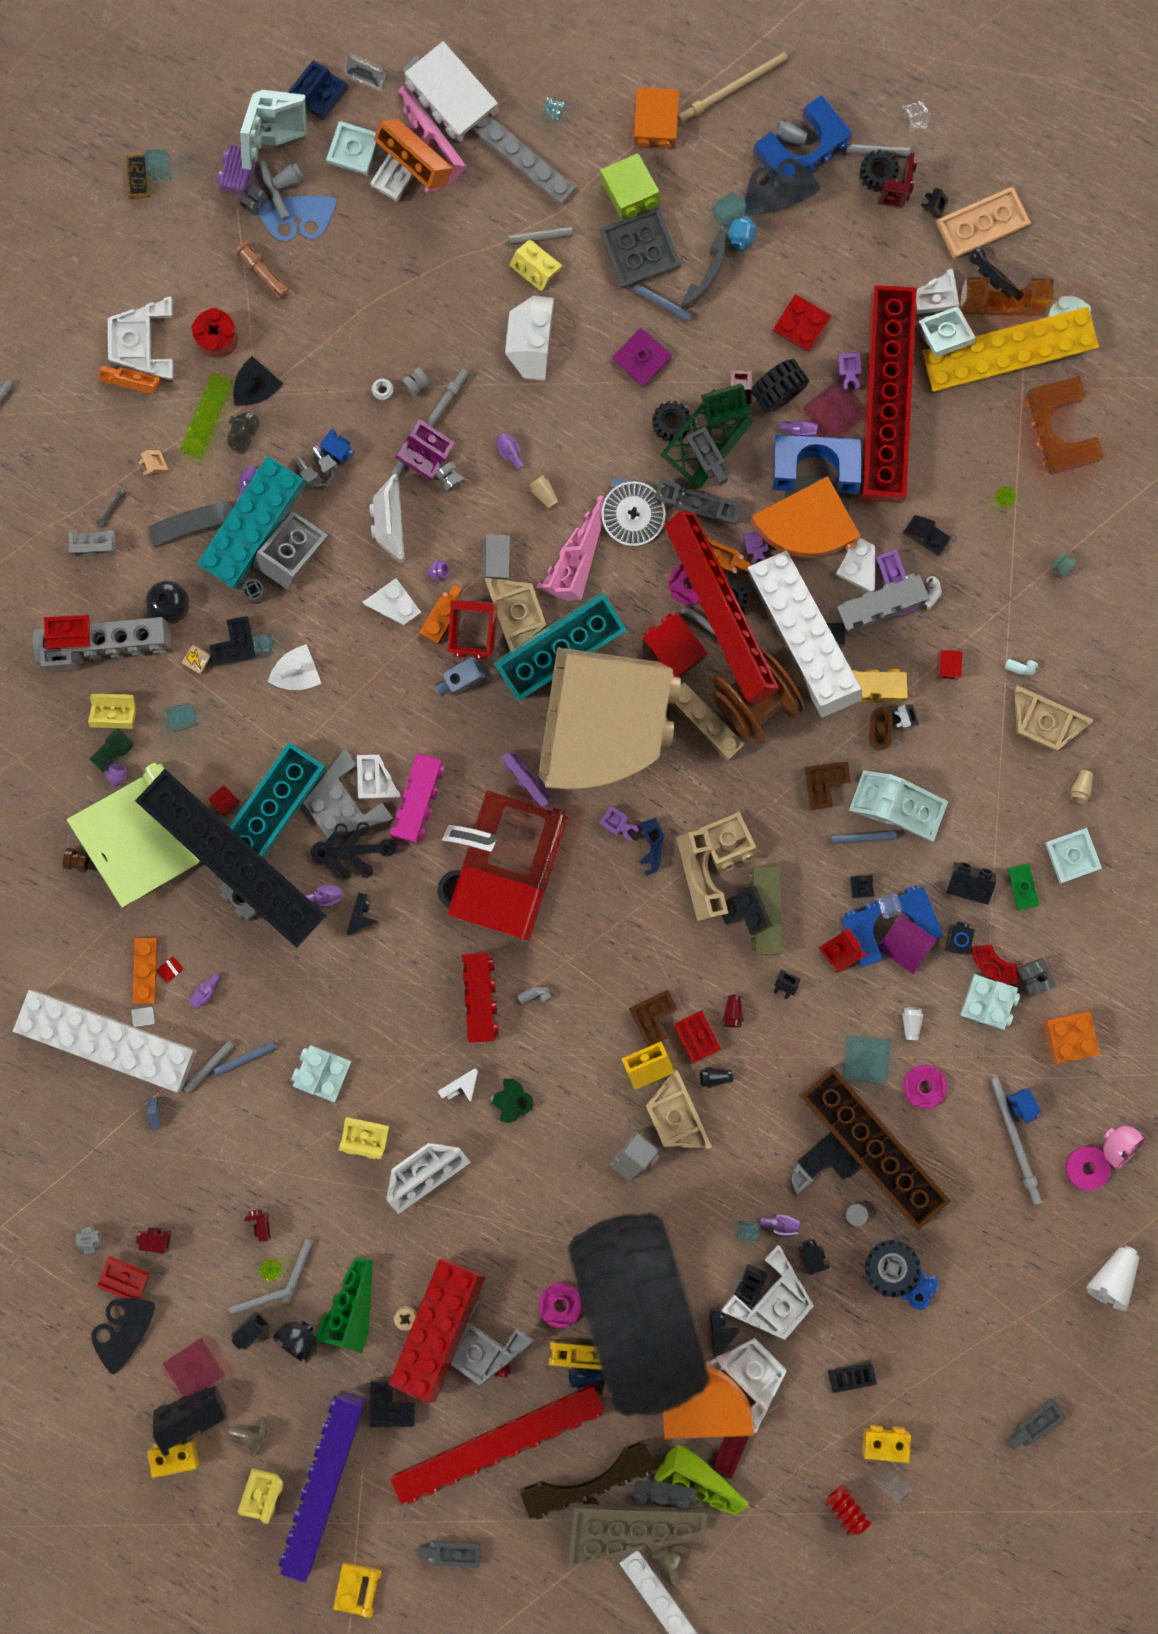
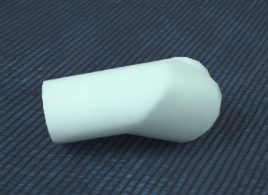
M1008 659L1005 665V669L1021 675H1034L1038 668V664L1032 660L1027 661V665Z

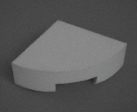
M799 1163L793 1169L791 1176L792 1187L797 1195L813 1181L812 1177Z

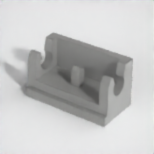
M115 531L69 533V554L73 557L116 555Z
M486 534L484 536L482 581H485L486 578L499 580L509 578L510 535Z

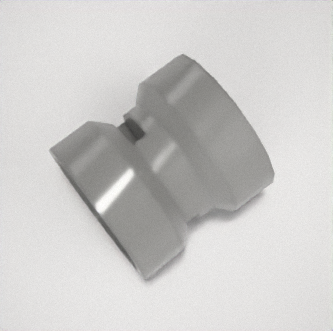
M419 367L413 370L411 376H406L401 380L413 397H416L422 388H427L431 384L428 377Z
M453 462L445 464L435 473L438 479L444 482V488L447 492L458 488L465 481L463 476L457 473V468Z

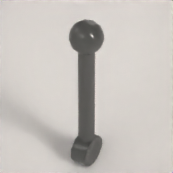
M124 489L118 490V495L102 519L97 520V525L100 528L105 527L106 519L121 497L126 495Z

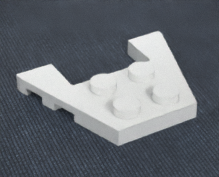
M166 297L157 303L152 302L137 310L132 309L108 318L109 362L168 380H174V361L172 359H151V319L173 318L172 297Z
M776 1245L764 1260L781 1275L752 1310L733 1295L721 1311L782 1339H786L814 1305L795 1275L783 1250L779 1245Z
M753 1338L706 1361V1364L720 1371L724 1369L756 1401L751 1406L755 1424L754 1433H756L787 1369L756 1338Z

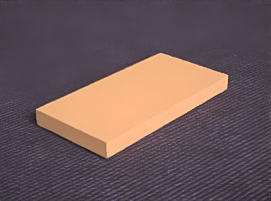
M1012 186L942 217L936 221V224L953 259H957L970 253L974 248L984 247L1029 227L1031 222Z

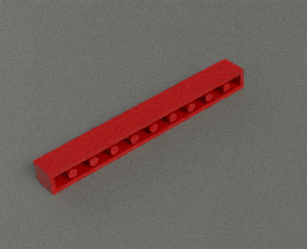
M680 510L664 526L668 533V538L676 550V555L684 567V572L689 577L692 589L700 601L701 608L706 613L709 625L714 630L717 642L722 647L726 661L731 666L734 678L742 690L743 697L749 703L762 704L778 691L779 687L696 514Z
M595 1384L583 1387L391 1475L390 1481L400 1504L407 1502V1505L418 1501L420 1499L419 1496L425 1493L432 1495L440 1490L439 1487L442 1485H454L460 1481V1477L466 1474L470 1477L481 1471L480 1468L486 1465L493 1467L501 1462L500 1459L503 1457H515L521 1453V1449L528 1446L529 1449L537 1447L542 1443L541 1440L547 1437L554 1439L562 1434V1430L567 1428L570 1430L576 1429L586 1419L593 1421L600 1418L602 1412L605 1411V1407Z

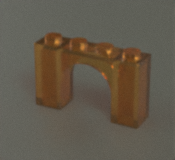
M967 277L958 293L959 308L963 315L1043 316L1053 301V279L1032 278L1025 288L1020 289L1025 295L1018 301L1014 297L1007 298L1002 292L989 290V277Z
M1080 376L1032 388L1025 397L1026 406L1028 409H1031L1033 416L1031 417L1032 427L1038 433V447L1040 450H1043V464L1045 469H1048L1050 475L1094 464L1104 457L1098 437L1069 443L1056 437L1050 426V416L1055 409L1079 403L1085 398L1086 395Z

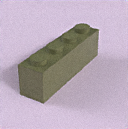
M753 867L752 872L748 873V885L756 886L772 926L754 935V938H750L751 951L755 952V955H781L783 950L780 867Z

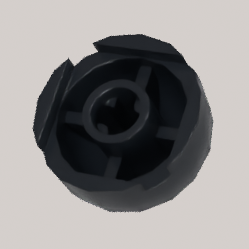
M166 580L157 582L149 589L146 595L147 611L152 618L163 617L169 624H174L182 620L189 611V596L185 589L176 582Z
M295 1321L287 1322L272 1337L276 1343L278 1340L283 1343L281 1348L299 1361L304 1360L305 1364L310 1361L317 1348V1339L312 1333L314 1328L305 1321L301 1324Z

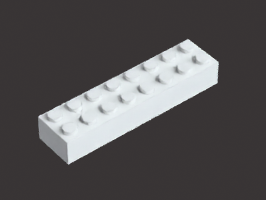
M788 551L749 566V581L821 718L862 701L861 687Z
M28 990L13 1029L15 1033L174 1092H182L197 1053L195 1049L35 990Z

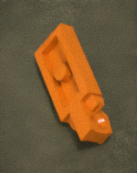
M102 366L99 370V381L118 385L125 389L138 390L144 394H154L161 382L159 376L124 367L114 369Z
M707 538L723 570L737 574L738 571L748 574V567L752 566V564L744 561V556L739 551Z
M453 585L449 594L444 592L440 596L419 634L439 644L449 627L451 600L458 599L462 592L461 588Z

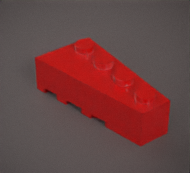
M489 953L461 954L462 962H464L463 982L465 986V1007L467 1008L468 1043L495 1041V1036H499L498 1023H494L493 1015L497 1014V1001H492V993H496L495 979L491 980V971H495L494 958H490Z

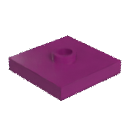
M640 327L612 357V360L638 384L644 387L672 358V355Z

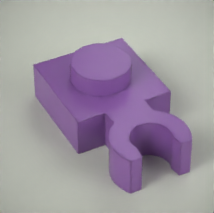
M860 353L839 354V377H845L843 383L844 392L848 390V383H853L855 391H858L860 383L856 376H861Z
M757 531L744 533L746 555H753L751 564L754 565L758 560H766L767 558L763 556V553H768L767 542Z
M612 805L599 822L601 826L615 836L621 831L623 837L630 842L632 838L627 835V831L633 829L635 832L639 831L637 826L626 824L629 817Z

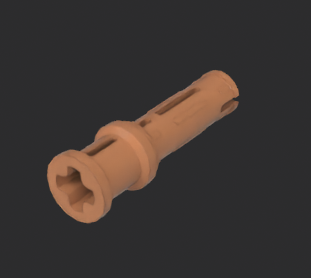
M247 240L238 246L235 254L247 263L248 269L254 270L279 299L286 296L289 289L265 264L263 256L251 247V242Z

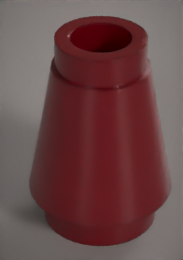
M728 995L722 1019L725 1027H742L744 1018L741 996Z

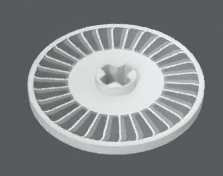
M632 481L622 483L609 492L602 505L601 517L605 530L615 541L627 546H640L650 542L660 533L665 522V506L654 499L656 490L645 483ZM633 508L639 514V517L636 516L634 520L628 514V511H632Z

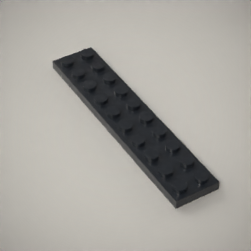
M166 769L135 800L138 805L297 949L327 917L323 911Z

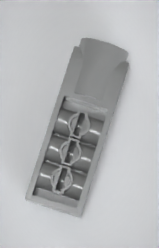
M163 617L90 624L91 648L56 650L45 649L44 629H37L33 634L36 663L39 667H44L51 673L80 671L81 663H84L85 658H89V661L102 660L104 656H110L111 659L123 658L125 654H132L133 657L145 656L146 652H153L155 655L166 654L167 650H172L170 624ZM67 657V660L54 661V658Z

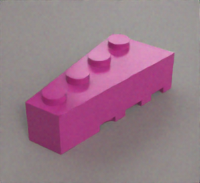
M416 753L408 777L409 786H406L401 803H403V806L398 809L395 817V824L397 826L396 828L392 827L390 832L393 838L416 845L419 844V840H424L426 829L423 828L425 820H430L433 808H430L431 800H436L439 787H436L438 778L442 779L445 767L442 766V760Z

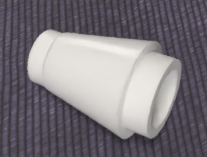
M906 1007L904 1008V1013H902L906 1039L918 1040L924 1014H922L921 1008Z

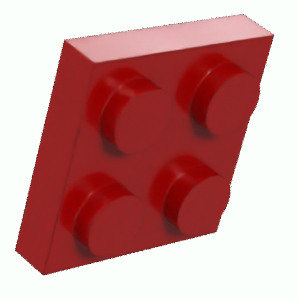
M795 294L773 328V332L809 353L830 320L831 315Z

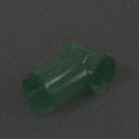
M119 728L109 734L105 740L106 743L90 758L92 763L102 772H105L110 764H113L119 757L127 754L134 746V743Z

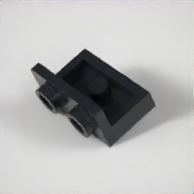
M954 862L953 872L946 893L988 905L996 885V874L987 868L979 869L965 862Z

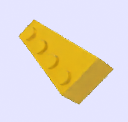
M900 669L887 670L888 672H879V670L858 672L857 670H852L861 687L862 701L859 702L905 701L908 698L907 672H901Z

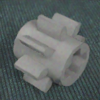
M94 1226L82 1228L81 1233L76 1234L78 1250H84V1255L97 1252V1247L102 1246L101 1232L99 1230L94 1231Z

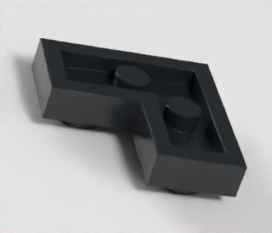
M248 616L227 620L230 641L209 645L214 667L257 659Z
M750 886L726 900L728 914L722 915L725 925H731L744 918L750 935H756L772 926L756 886Z
M831 1132L797 1160L812 1178L828 1164L842 1180L859 1167V1164Z
M371 1380L370 1427H414L415 1403H393V1387L388 1385L390 1380Z

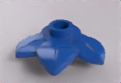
M921 1269L919 1281L914 1289L906 1295L899 1297L908 1300L914 1309H925L930 1303V1297L938 1290L937 1277L929 1276L926 1278L925 1273ZM917 1294L923 1296L924 1300L922 1302L916 1301L915 1296Z

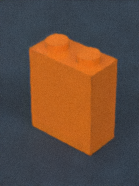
M637 87L633 145H638L642 148L659 146L662 149L675 147L679 90Z

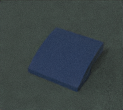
M312 60L288 93L305 95V108L324 120L348 90L349 86L345 81L331 74L328 68Z

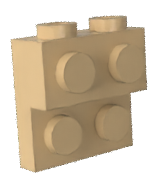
M740 812L700 828V830H708L712 846L710 855L718 871H730L735 867L736 863L741 861L749 863L758 855L757 847Z

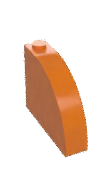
M828 476L752 515L750 520L757 533L769 545L781 552L788 551L789 555L801 558L824 557L844 548L847 551L858 545L857 541L861 537Z
M707 1364L710 1383L705 1391L692 1397V1400L680 1407L663 1412L665 1439L754 1436L755 1432L752 1409L744 1392L728 1375Z

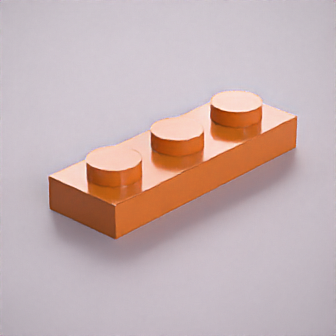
M134 938L133 1004H156L157 938Z

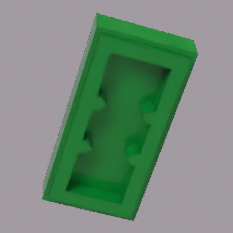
M1030 864L1007 868L1017 911L1039 906Z

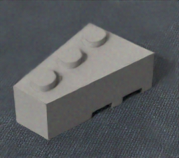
M635 1130L610 1162L609 1166L630 1181L644 1170L647 1165L651 1167L659 1157L657 1155L658 1149Z

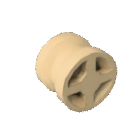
M404 1306L398 1309L394 1316L397 1328L404 1331L411 1329L417 1315L414 1308Z

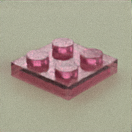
M837 381L803 407V410L815 424H818V429L825 437L835 438L863 416L861 410Z
M202 1338L163 1363L183 1396L195 1394L225 1375Z

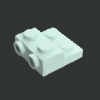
M958 306L919 320L918 331L926 346H930L935 358L975 343V336Z
M973 974L960 1016L1005 1030L1006 1026L1009 1027L1013 1019V1015L1010 1014L1012 1005L1016 1006L1020 998V994L1017 993L1018 988Z
M310 1045L308 1049L304 1048L300 1056V1060L303 1063L300 1069H295L291 1078L294 1081L293 1087L335 1102L352 1061L313 1045Z

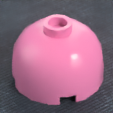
M1120 1126L1116 1130L1111 1128L1103 1137L1106 1139L1103 1145L1104 1156L1118 1170L1135 1155L1134 1152L1138 1147L1141 1148L1147 1137L1130 1126Z

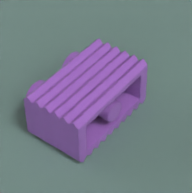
M231 144L229 150L223 154V164L225 165L223 171L218 173L217 183H219L221 190L224 192L246 196L256 161H253L251 170L242 169L241 147Z

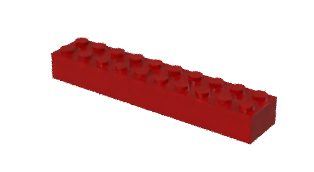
M874 285L871 292L860 501L903 503L907 497L916 287Z

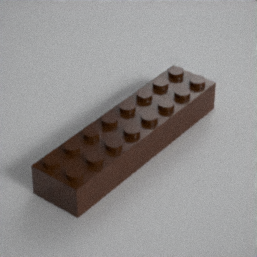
M830 1066L798 1094L802 1101L914 1229L919 1231L951 1202L834 1067Z

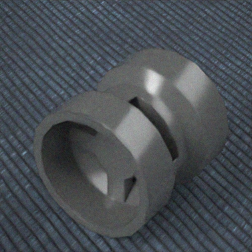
M250 185L246 196H242L239 204L250 214L256 215L260 210L259 206L266 202L268 196L257 186Z
M257 579L246 581L242 588L243 595L252 604H259L266 598V589Z

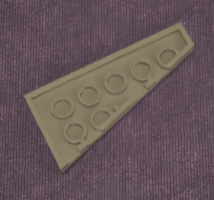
M573 1504L568 1569L576 1567L578 1563L586 1561L587 1563L596 1562L597 1558L605 1556L611 1558L642 1550L647 1545L664 1544V1541L677 1538L681 1540L704 1534L707 1519L706 1508Z

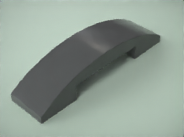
M720 229L711 246L710 254L715 256L700 287L691 284L682 301L681 308L684 310L693 306L707 293L718 275L725 247V231L723 229Z
M660 478L654 497L655 500L678 510L693 512L699 517L736 525L742 506L741 503L726 498H715L680 487L681 484Z
M231 502L216 503L189 510L149 526L154 547L157 548L176 542L175 539L209 528H220L233 509Z

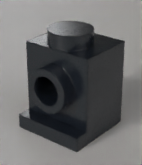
M815 1239L802 1242L803 1246L798 1247L805 1269L809 1275L830 1268L829 1263L823 1262V1259L826 1258L823 1247H818Z

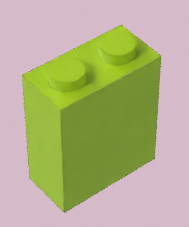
M639 153L600 169L601 182L622 221L633 218L646 210H652L661 204L660 192Z

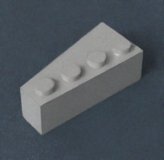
M915 573L907 575L899 583L891 582L884 585L881 590L867 592L862 595L863 597L855 600L851 599L837 606L846 630L850 634L931 601L920 574L915 576Z

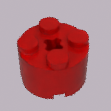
M211 308L200 313L194 320L191 327L193 338L205 355L222 358L235 350L238 343V331L232 318L226 312L217 308Z

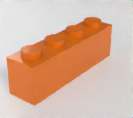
M399 119L380 121L374 141L428 189L447 185L453 170L450 164Z

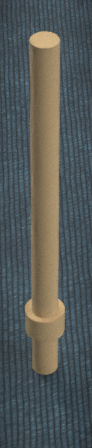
M783 52L704 100L694 102L690 105L689 109L678 114L679 121L682 123L694 115H700L707 107L787 61V54Z

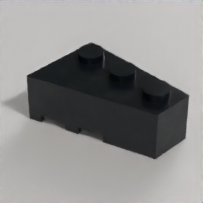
M216 1385L210 1388H203L195 1394L181 1397L178 1401L168 1405H161L156 1410H153V1438L163 1457L170 1454L169 1449L181 1442L184 1445L189 1442L187 1438L198 1431L202 1434L226 1419V1405Z

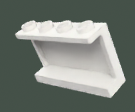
M444 41L405 72L406 87L412 93L416 92L420 103L425 108L429 107L435 120L439 124L442 122L446 126V131L452 139L456 138L461 142L463 135L488 114L494 116L498 112V102Z

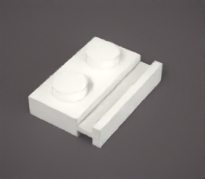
M388 154L370 184L371 187H375L381 193L398 201L414 175Z

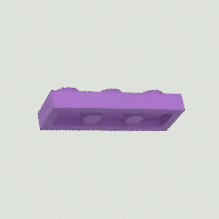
M897 549L876 556L886 584L891 582L896 584L903 581L902 578L906 574ZM914 607L905 612L897 614V617H901L903 615L917 611L918 608Z
M515 750L506 753L502 757L507 770L518 777V783L522 788L527 789L531 793V798L536 805L544 808L554 801V798Z

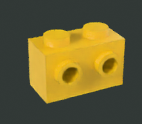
M658 1042L621 1059L634 1090L675 1073L662 1042Z
M870 1425V1428H864L862 1456L864 1459L909 1463L911 1435L903 1427H892V1430H886L880 1425Z
M195 1438L188 1439L189 1442L184 1445L180 1442L170 1448V1454L163 1457L156 1442L153 1443V1447L147 1451L152 1478L196 1469L200 1463Z

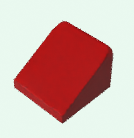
M225 785L221 786L208 799L224 816L241 802Z

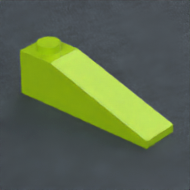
M677 1445L666 1454L652 1479V1482L658 1481L696 1488L695 1503L703 1501L709 1503V1506L713 1509L736 1516L749 1506V1503L697 1454L680 1445Z

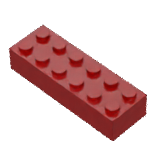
M449 1259L438 1260L388 1385L426 1403L436 1402L486 1276Z

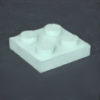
M339 121L326 159L327 163L367 175L378 144L374 141L376 132Z
M1087 828L1045 842L1059 883L1102 869Z

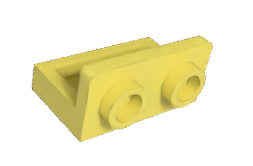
M530 239L515 251L510 262V266L540 291L545 288L547 282L562 267L558 261Z
M91 694L92 707L88 721L89 727L133 729L137 710L133 695Z
M346 1117L339 1151L350 1155L366 1156L369 1159H382L386 1148L389 1126Z
M252 1469L237 1512L243 1516L261 1519L263 1523L268 1524L270 1518L274 1516L275 1503L283 1489V1483L279 1476L274 1473Z

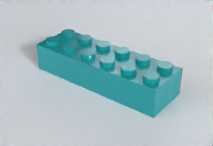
M267 455L197 564L230 587L239 589L253 568L258 550L281 525L307 485V481Z
M598 593L492 664L514 698L520 701L553 679L557 647L595 652L627 631L605 594Z
M288 742L229 827L265 859L304 801L327 771V768Z

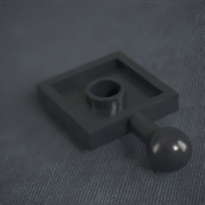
M974 248L970 251V262L979 267L978 272L984 278H990L989 283L996 290L1002 288L1000 291L1009 299L1014 297L1020 301L1025 294L1003 272L986 259V253L982 248Z

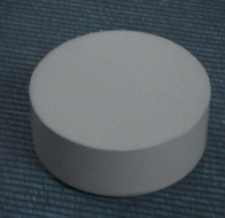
M854 1203L847 1207L845 1217L851 1225L861 1226L867 1221L868 1212L861 1204Z

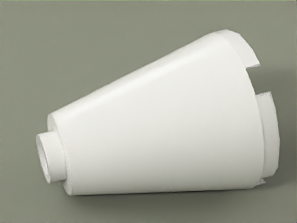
M1129 1246L1119 1247L1086 1287L1088 1289L1087 1292L1104 1304L1107 1302L1114 1304L1112 1308L1126 1311L1129 1306L1140 1259L1137 1251Z

